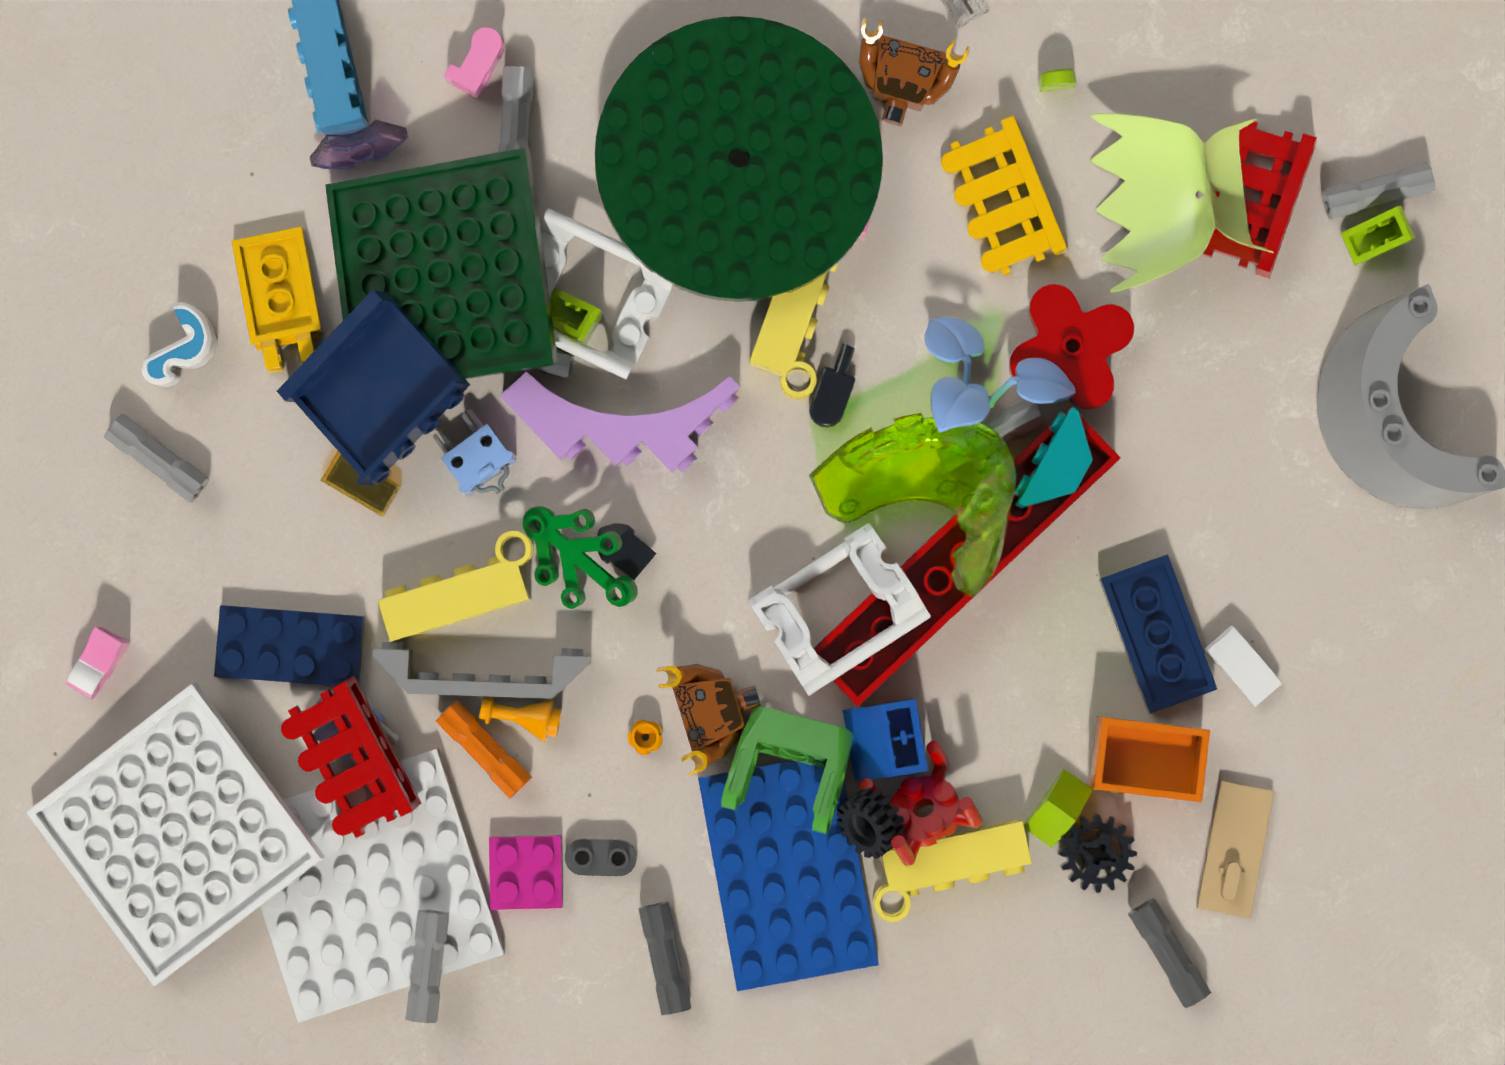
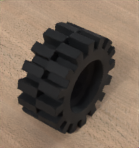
M872 788L859 790L839 807L837 816L840 818L837 819V825L843 826L840 833L842 836L847 835L849 840L846 843L849 846L853 844L856 846L855 852L861 854L864 851V857L871 858L873 856L874 859H878L893 848L891 841L895 836L900 835L904 837L905 826L900 825L904 822L903 816H897L896 813L899 811L897 805L892 807L889 804L892 799L888 796L883 799L882 792L879 790L873 792Z

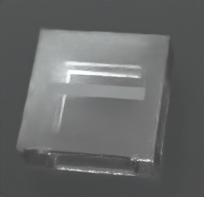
M942 0L958 29L990 10L985 0Z

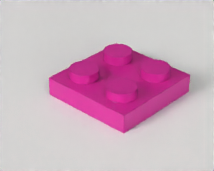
M562 835L489 837L490 910L563 908Z

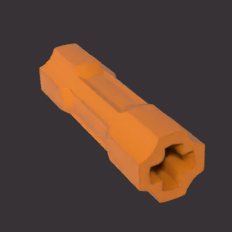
M456 700L436 719L435 722L466 750L509 799L532 778L519 762L511 757L489 735L459 700Z

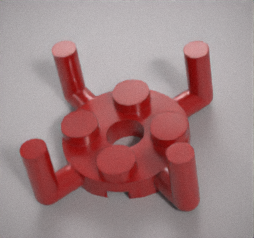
M930 741L926 745V750L934 763L931 776H910L902 781L900 788L893 798L889 797L892 799L889 804L892 807L897 805L899 811L896 813L897 816H903L904 822L900 824L905 826L904 837L900 835L895 836L891 841V845L905 866L914 864L920 847L937 844L936 840L945 835L949 837L954 833L958 825L977 828L983 822L973 800L970 797H964L959 800L954 787L945 780L950 763L937 741ZM864 779L860 782V789L872 788L873 792L877 790L871 779ZM923 806H934L933 812L926 817L917 816L919 809Z

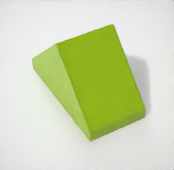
M1401 205L1340 233L1354 266L1415 239Z
M555 288L550 297L553 328L587 345L603 317L601 310Z
M1063 768L1023 824L1024 829L1052 848L1077 821L1093 789Z

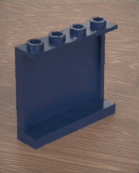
M372 290L276 392L285 402H295L360 475L356 480L359 485H379L390 476L392 472L390 468L398 460L405 459L415 450L416 445L414 443L423 434H429L439 425V417L447 409H453L464 399L465 394L463 392L471 384L387 292Z

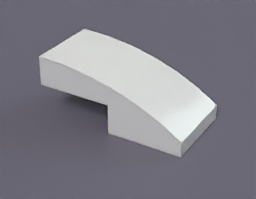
M1230 626L1205 648L1221 671L1232 680L1254 707L1259 705L1282 684L1257 652L1233 626Z

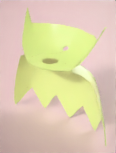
M1098 113L1090 115L1098 123L1113 129L1123 136L1091 159V163L1125 180L1115 192L1096 208V213L1131 231L1123 240L1101 257L1104 262L1126 267L1137 272L1110 289L1111 293L1142 285L1196 259L1205 251L1215 228L1224 236L1237 243L1274 253L1266 248L1252 244L1244 198L1239 153V130L1258 118L1225 127L1214 133L1204 144L1197 133L1184 124L1130 114ZM1215 188H1216V189L1219 191V193H1220V194H1219V197H1217V195H1216V193H1215V191H1214ZM1198 191L1204 194L1200 199L1196 198Z

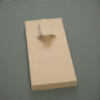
M1220 780L1197 908L1251 918L1273 801V790Z

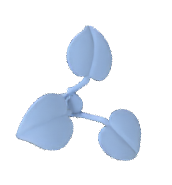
M938 317L929 320L924 340L930 353L945 362L955 363L960 360L964 362L963 381L956 377H945L939 379L932 388L930 399L931 411L940 433L955 427L978 425L988 416L989 410L994 407L995 402L1012 385L1017 384L1016 390L1021 398L1039 404L1060 402L1075 395L1074 385L1057 365L1042 358H1027L1017 364L1015 369L1017 377H1010L991 397L988 396L987 390L982 385L970 384V357L980 356L984 351V341L978 330L971 324L952 317Z

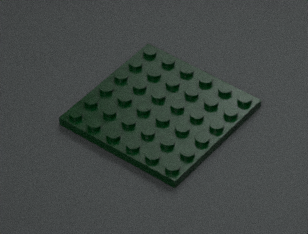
M519 148L325 184L343 320L372 290L384 291L396 301L466 380L558 365L530 149Z

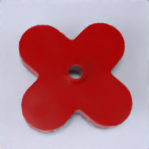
M1049 284L1041 287L1032 296L1028 307L1029 317L1037 332V336L1021 343L1014 349L1009 358L1008 367L1011 377H1017L1015 369L1022 360L1027 358L1046 359L1057 365L1074 385L1076 393L1069 400L1079 408L1096 409L1104 405L1111 398L1114 391V378L1106 358L1121 351L1130 343L1134 335L1133 319L1127 310L1115 304H1106L1089 312H1083L1075 295L1067 287L1059 284ZM1068 340H1075L1078 343L1079 348L1077 352L1072 353L1066 349V342Z

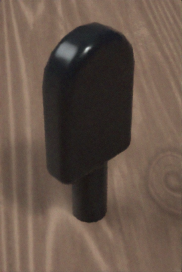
M842 344L834 368L823 367L809 405L810 418L820 427H833L844 416L856 380L853 375L847 374L855 348Z

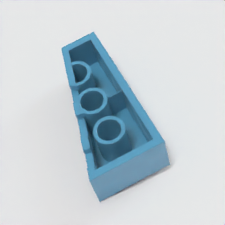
M292 0L293 7L288 8V14L293 30L298 29L300 42L296 43L301 64L305 63L308 77H305L304 80L308 96L313 98L315 108L313 118L317 132H322L329 141L371 131L339 0Z

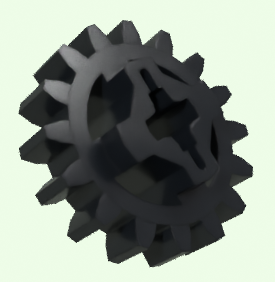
M1094 813L1093 822L1090 823L1086 817L1081 816V826L1077 828L1072 825L1069 829L1072 833L1071 836H1062L1060 839L1063 843L1067 844L1066 849L1057 851L1059 856L1066 857L1067 860L1060 865V868L1062 870L1071 869L1072 872L1068 880L1074 882L1080 878V888L1082 890H1086L1089 884H1093L1094 891L1100 893L1102 884H1106L1112 891L1115 889L1114 880L1119 879L1125 883L1127 879L1123 871L1125 869L1134 870L1135 868L1128 862L1129 857L1137 856L1136 851L1128 849V845L1133 843L1135 839L1132 836L1124 837L1122 835L1127 828L1124 824L1114 828L1115 818L1111 816L1106 819L1105 823H1102L1101 816L1098 813ZM1099 829L1094 837L1085 841L1079 839L1087 831ZM1113 835L1120 845L1121 855H1117L1113 851L1111 846ZM1099 844H1102L1101 850L1109 857H1112V859L1097 858L1093 862V856L1083 849V846L1098 848ZM1074 851L1080 853L1084 861L1082 872L1075 863ZM1108 866L1115 868L1105 876L1096 877L1103 868Z

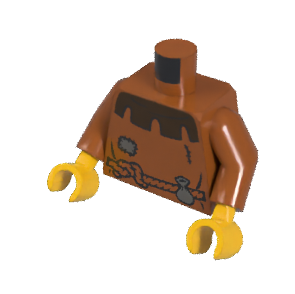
M866 17L861 23V34L864 38L861 40L859 66L865 85L873 90V98L886 102L882 121L902 126L907 108L921 111L924 105L936 103L951 89L960 70V64L966 60L970 47L967 46L963 55H957L953 51L956 40L951 41L945 53L882 35L883 22L881 19H879L877 30L870 31L866 29Z
M700 664L659 667L656 672L665 671L668 675V681L666 684H659L658 686L659 688H673L692 752L684 755L681 761L683 762L689 758L694 761L695 769L688 773V775L692 776L702 772L706 766L728 754L739 741L741 728L745 726L741 712L759 707L761 703L755 685L734 691L731 679L725 678L724 674L718 669Z

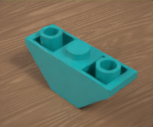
M1071 407L1067 410L1066 414L1060 411L1049 429L1055 434L1048 446L1042 443L1032 460L1037 466L1031 477L1024 475L1018 484L1014 494L1019 496L1015 505L1023 508L1069 495L1076 491L1092 462V456L1077 409Z

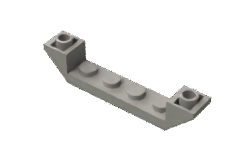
M382 642V649H373L372 656L407 694L552 699L591 664V656H583V649L562 648V655H553L552 684L546 683V676H525V683L510 682L511 675L489 674V681H474L475 674L453 673V680H438L439 673L417 672V679H412L413 650H404V643Z

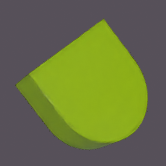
M1072 69L1048 71L1042 73L1038 79L1039 92L1075 88L1077 84L1075 71Z

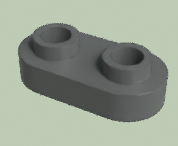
M577 839L568 846L565 852V863L568 869L574 874L583 876H624L633 870L637 862V853L633 845L621 839ZM577 852H587L589 854V861L586 864L578 863L576 860ZM622 852L625 855V862L622 865L614 864L612 861L613 853Z

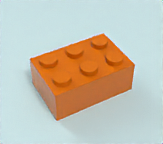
M1097 716L1089 788L1202 803L1210 730Z

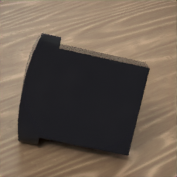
M614 523L601 527L598 530L597 536L613 531L622 540L620 550L611 555H604L598 551L601 560L606 564L611 562L628 577L635 580L657 553L634 535L635 530L629 525ZM606 538V545L612 549L613 542L611 539Z

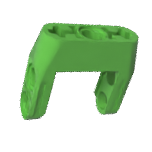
M755 707L740 736L724 787L721 806L736 811L739 805L745 801L760 752L824 768V772L813 806L814 820L812 830L828 834L847 772L853 733L846 728L771 708Z

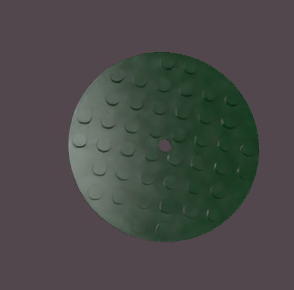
M731 16L706 19L683 26L652 43L627 66L614 84L602 110L596 133L595 176L604 211L621 242L652 273H656L681 290L715 300L733 302L763 300V298L791 293L826 274L852 249L862 234L873 212L882 179L883 152L879 124L873 106L854 73L842 59L814 37L794 27L763 18ZM742 149V151L747 153L749 162L743 167L733 166L728 158L732 151Z

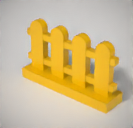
M1014 115L1001 120L1003 129L995 132L991 126L984 129L985 137L962 147L959 141L951 143L952 151L944 154L941 159V166L945 172L956 174L961 171L965 180V184L959 186L954 192L955 201L963 207L974 204L979 217L972 219L968 223L967 231L969 235L976 240L987 237L992 247V250L985 252L981 257L982 268L990 273L1001 270L1003 276L1012 273L1009 266L1035 256L1037 262L1045 260L1043 252L1052 249L1055 256L1069 251ZM1012 150L1017 162L1008 165L1003 153ZM995 157L999 170L974 180L970 167ZM1025 183L1030 195L1021 198L1017 186ZM1008 190L1013 202L987 212L983 200ZM1039 216L1043 229L1034 231L1030 219ZM1022 223L1026 236L1001 246L996 233Z

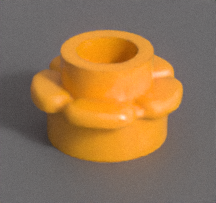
M642 719L633 724L632 731L628 733V742L630 746L635 748L638 754L649 755L651 751H657L663 743V738L661 737L662 729L656 722H647V720ZM648 734L649 739L646 741L643 740L642 735Z

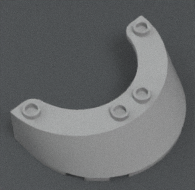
M1429 284L1370 309L1346 328L1334 346L1331 347L1320 373L1321 378L1316 400L1317 416L1324 442L1334 461L1345 475L1368 491L1370 495L1382 501L1418 509L1451 506L1505 488V469L1498 459L1488 455L1480 457L1458 456L1433 447L1417 434L1402 410L1397 384L1401 360L1414 337L1426 325L1431 323L1437 315V302Z

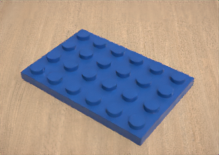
M793 760L755 767L745 801L739 805L736 811L721 806L722 795L729 772L698 778L737 991L879 965L859 856L855 852L856 846L854 844L849 846L846 843L849 840L847 835H841L840 830L843 829V826L837 825V819L840 818L837 816V811L848 800L845 780L828 834L812 830L814 820L813 806L824 768Z

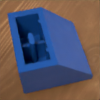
M915 698L843 710L845 728L854 735L850 757L855 781L928 771Z

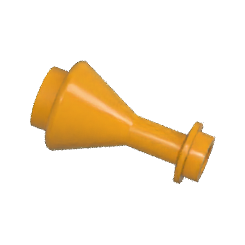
M490 697V699L483 698L479 719L486 720L485 724H489L491 718L516 722L540 741L545 742L548 736L557 737L562 709L554 708L553 700L515 708L494 704V697Z

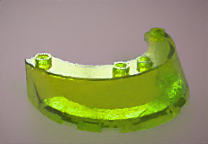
M922 413L894 418L893 425L873 432L871 427L854 436L809 474L825 513L839 522L851 523L879 508L906 501L936 503L959 516L957 520L960 528L966 532L967 537L966 542L952 554L956 563L952 578L955 586L971 597H974L985 586L997 567L1004 545L1016 485V470L1006 442L995 430L983 422L955 427L940 433L934 418H924Z

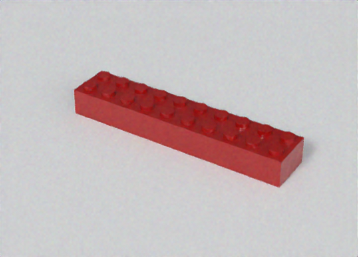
M1072 406L1068 407L1063 413L1066 414L1067 410ZM1081 415L1080 418L1092 456V462L1074 493L1023 508L1015 505L1019 496L1014 494L1018 484L1024 475L1031 477L1037 466L1032 462L1037 450L1042 443L1048 446L1055 434L1049 430L1052 425L1051 423L900 565V568L918 593L931 618L833 680L857 707L1121 459ZM871 593L813 648L816 654L831 665L893 625L890 605L886 600L879 599Z

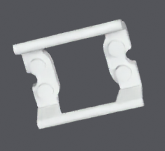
M548 208L542 222L541 237L549 297H551L565 269L567 262L565 250L569 241L574 236L641 267L645 280L641 287L632 291L613 329L612 338L614 345L611 351L600 352L554 330L556 347L627 380L639 362L649 340V336L645 334L643 329L644 324L649 319H659L674 284L649 271L630 253L622 242Z
M869 523L845 537V542L775 587L771 585L748 600L750 607L766 631H779V636L774 643L808 696L931 618L918 593L897 563H884V558L889 552ZM850 556L854 567L871 592L877 598L886 600L890 605L893 625L830 665L816 654L813 649L814 638L811 631L786 596Z

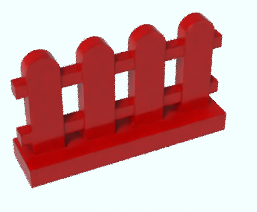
M1254 121L1239 130V153L1243 187L1263 193L1259 204L1245 200L1248 225L1251 226L1249 234L1252 244L1266 248L1274 253L1237 243L1224 236L1215 228L1203 255L1212 258L1213 253L1217 252L1240 259L1238 266L1247 269L1249 263L1257 265L1256 275L1270 279L1316 147L1317 137L1303 133L1301 141L1297 142L1292 140L1293 133L1284 131L1283 137L1258 130V122ZM1248 152L1275 159L1272 169L1267 170L1245 163ZM1284 162L1292 164L1288 176L1280 174ZM1215 191L1217 197H1219V191ZM1272 196L1280 198L1277 210L1268 207ZM1260 229L1269 231L1265 243L1257 241Z
M352 676L332 688L335 693L334 695L330 689L320 694L321 702L303 711L300 710L298 705L289 709L288 712L291 717L282 723L281 733L289 740L299 737L303 738L308 749L299 755V767L306 772L319 768L325 781L316 787L315 797L323 804L336 800L341 810V813L332 821L334 832L341 836L353 832L355 838H358L366 833L363 828L364 826L382 817H385L387 822L392 821L398 817L395 810L402 817L414 811L421 804V801L355 676ZM344 714L347 715V717H348V719H349V721H350V723H351V725H352L351 727L349 726L347 720L345 719ZM333 720L339 733L318 743L312 731ZM361 746L364 747V749H365V751H366V753H367V755H368V757H369L368 759L366 758L364 752L362 751ZM350 752L356 765L335 775L329 763ZM378 778L381 779V781H382V783H383V785H384V787H385V789H386L385 791L383 790L381 784L379 783ZM367 784L373 797L352 807L346 795Z

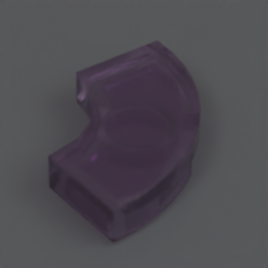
M375 119L366 128L352 134H326L309 157L311 166L322 169L354 168V163L365 162L373 157L377 161L404 143L408 138L407 129Z

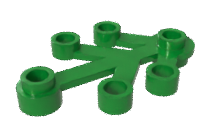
M535 506L524 514L522 521L523 529L526 535L534 540L536 544L539 566L535 569L534 577L538 584L548 586L558 580L559 570L553 564L551 544L560 552L566 589L561 593V601L565 607L574 609L582 605L586 599L585 592L580 585L577 566L606 590V598L612 605L623 607L636 599L638 588L633 579L628 576L614 578L585 553L600 551L604 555H611L619 551L622 546V540L616 532L610 531L595 537L568 539L559 531V529L573 528L577 532L591 529L595 524V517L590 510L580 509L571 514L555 515L553 511L546 507ZM580 515H582L586 519L585 526H583L579 521ZM536 519L541 523V530L536 525ZM606 538L611 539L613 542L612 549L606 545ZM544 569L549 571L550 579L544 576ZM615 588L621 591V599L617 596ZM570 592L576 595V602L571 600Z

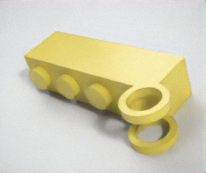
M836 264L829 271L835 273L838 264ZM827 273L798 290L772 297L749 361L750 366L781 376V389L787 397L793 400L805 399L815 389L816 373L809 364L803 362L806 353L801 352L800 349L804 338L811 340L818 319L812 318L816 304L823 306L830 288L829 285L824 284ZM794 370L804 371L810 378L809 387L801 392L791 390L786 383L788 374Z
M518 531L505 532L496 542V557L487 559L489 566L475 570L474 564L454 569L455 576L441 580L440 575H435L419 580V588L407 591L405 585L384 591L386 598L377 601L390 642L402 640L531 600L521 569L533 556L534 548L530 538ZM515 537L522 539L526 547L524 556L518 561H509L503 552L505 543Z
M1017 819L954 833L949 837L945 835L936 840L937 844L920 847L916 860L911 866H905L892 848L881 857L887 883L881 885L874 893L873 905L877 914L883 920L897 922L907 916L911 907L910 897L919 895L918 889L933 886V891H941L955 887L954 881L968 878V882L971 884L989 880V873L1003 870L1004 876L1025 872L1024 865L1032 864L1023 821ZM890 891H896L903 896V905L895 913L884 912L880 907L882 896Z

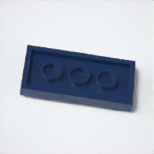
M1168 554L1099 579L1148 714L1217 690Z
M220 605L214 677L336 686L355 676L359 684L365 616Z

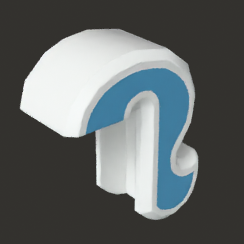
M184 302L174 303L172 307L187 337L143 359L142 375L145 380L153 385L163 388L173 386L180 381V376L175 372L177 368L196 369L204 366L214 356L217 339L212 323L200 309Z

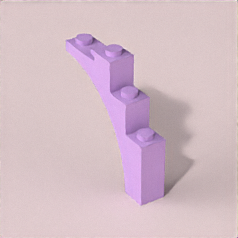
M527 372L517 379L500 397L561 461L566 456L570 460L576 457L586 447L583 440L588 436L616 467L622 462L626 466L633 462L642 452L638 447L644 443L671 473L677 469L683 473L697 459L693 453L698 450V447L690 437L695 434L699 438L712 426L713 422L709 418L719 409L725 413L739 400L736 393L740 390V386L729 376L708 394L684 406L656 414L632 416L599 413L572 404L547 390Z

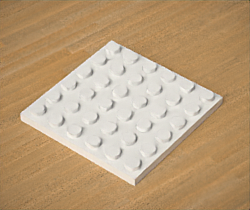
M197 683L189 685L26 812L153 986L161 983L325 858Z
M438 749L400 761L421 804L414 811L402 817L395 810L398 817L390 822H387L385 817H382L364 826L363 828L366 833L358 838H355L353 832L345 836L334 832L332 821L341 813L336 800L328 804L319 802L315 797V789L284 799L286 805L325 856V858L260 906L298 1023L411 986L416 945L415 930L417 912L419 910H435L449 913L441 975L505 954ZM378 778L379 783L381 784L383 790L385 791L386 789H385V787H384V785H383L381 779ZM366 784L346 796L353 807L373 797V794Z

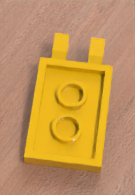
M296 227L232 240L250 344L256 346L257 351L262 350L265 368L269 370L270 374L284 371L280 346L297 343L301 362L304 363L317 349L314 339H319L320 333L323 332L304 229Z

